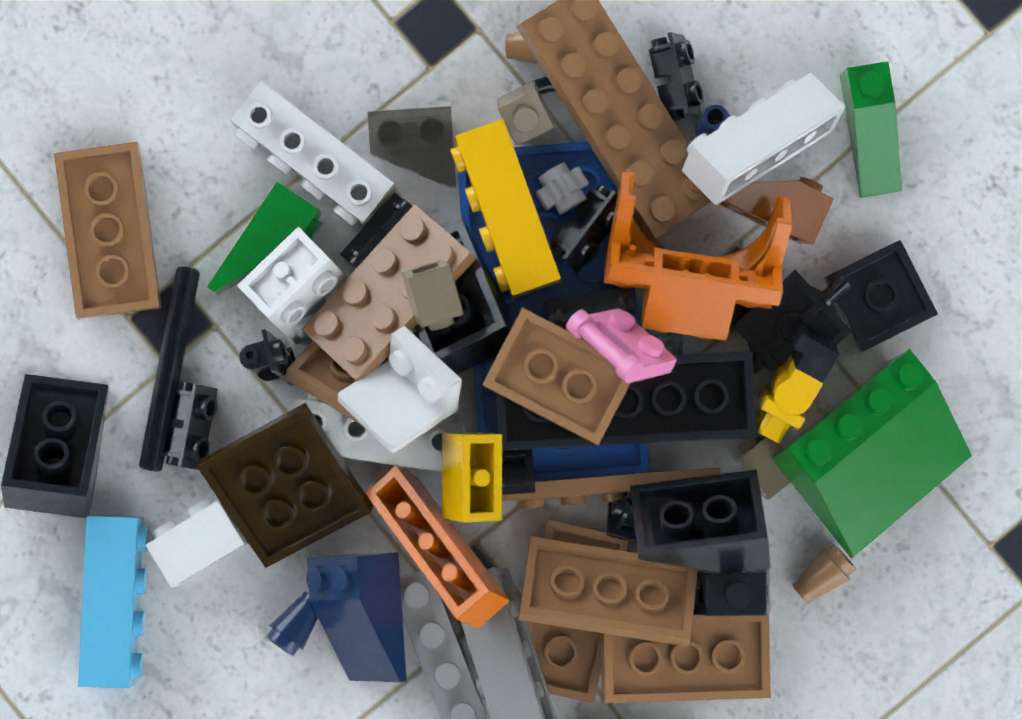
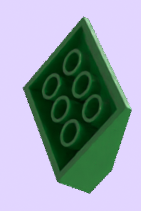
M908 349L882 366L774 455L772 460L849 557L853 558L972 457L937 382L911 349Z

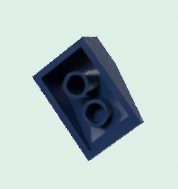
M398 552L307 558L308 571L306 583L309 588L310 602L349 681L407 682Z

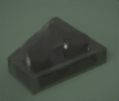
M451 106L368 112L371 156L448 188H456L455 163L450 149L454 148Z

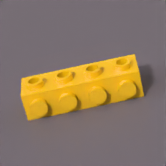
M504 119L455 135L457 147L450 149L458 173L466 171L469 177L471 187L464 190L472 212L481 211L486 226L480 228L479 232L487 253L495 250L500 266L493 268L501 293L509 290L512 299L559 283L561 278Z

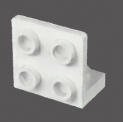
M297 227L237 286L274 325L295 344H299L303 339L309 338L302 328L344 283L347 277Z
M403 326L391 334L389 360L338 393V402L391 453H395L457 411L462 379L411 331Z

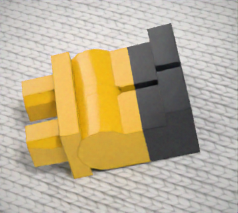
M798 320L789 333L793 346L791 355L785 365L778 367L773 372L770 379L771 387L763 384L758 393L761 409L756 416L757 432L780 444L790 425L797 429L801 428L806 419L804 412L812 404L840 356L833 339Z

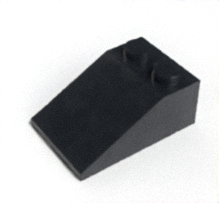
M463 220L446 227L444 230L476 257L475 261L455 282L464 314L454 317L452 325L437 330H429L428 326L422 328L419 324L415 326L421 342L456 375L498 355L514 325L508 306Z
M25 374L1 482L4 508L86 518V516L90 515L97 478L109 385Z
M757 469L630 486L639 560L727 574L771 568L768 533Z

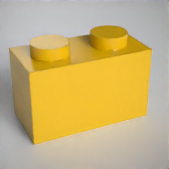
M486 432L442 433L443 519L459 522L502 521V434Z

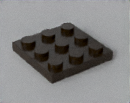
M306 403L202 458L196 466L265 568L370 514L373 509V504Z

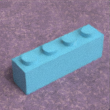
M86 516L78 687L129 689L136 685V679L142 678L144 656L143 653H137L138 636H144L146 614L145 611H139L140 594H146L148 572L147 569L141 568L142 551H148L145 545L150 541L149 526H143V517Z

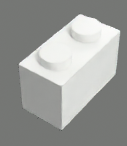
M206 498L187 510L190 518L177 526L173 520H170L151 532L154 540L145 546L171 588L179 586L248 544L219 500L212 504L211 500Z

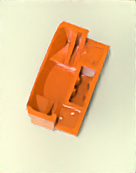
M635 172L622 173L605 257L604 283L613 284L625 289H643L642 328L653 329L659 333L672 332L691 335L704 340L717 339L726 341L735 303L747 308L761 307L771 309L772 305H780L783 293L782 264L793 225L790 198L778 195L765 230L750 245L732 254L711 257L666 250L650 241L639 229L633 217L636 196L632 195Z

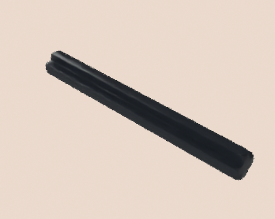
M178 266L176 269L139 460V467L143 470L159 472L163 469L165 458L163 454L169 426L171 427L172 422L171 413L175 391L179 386L200 276L199 271L191 267Z

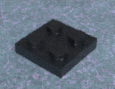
M901 240L824 277L827 286L839 274L845 279L833 292L839 289L846 281L852 287L835 302L847 326L852 330L851 334L861 352L938 315Z

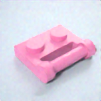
M620 308L594 314H588L584 310H579L567 322V330L576 338L585 339L616 367V374L626 383L671 373L677 361V358L664 348L661 340L649 335L635 322V318L630 313Z

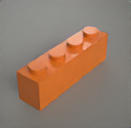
M396 465L365 493L457 620L479 629L510 601L451 521L442 518V509L418 477Z

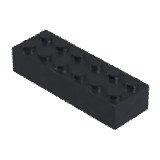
M753 352L673 355L677 358V361L671 373L630 383L599 445L496 393L498 434H502V451L757 437Z

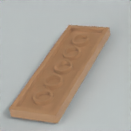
M558 0L516 27L618 191L622 173L635 172L632 195L636 196L633 215L650 241L658 238L711 202L709 199L692 191L694 183L682 172L689 154L687 152L689 145L599 0Z

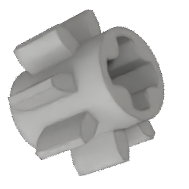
M563 162L538 178L543 188L537 190L536 195L546 211L555 206L559 215L587 199L582 189L587 187L589 182L579 166L570 171L566 163Z

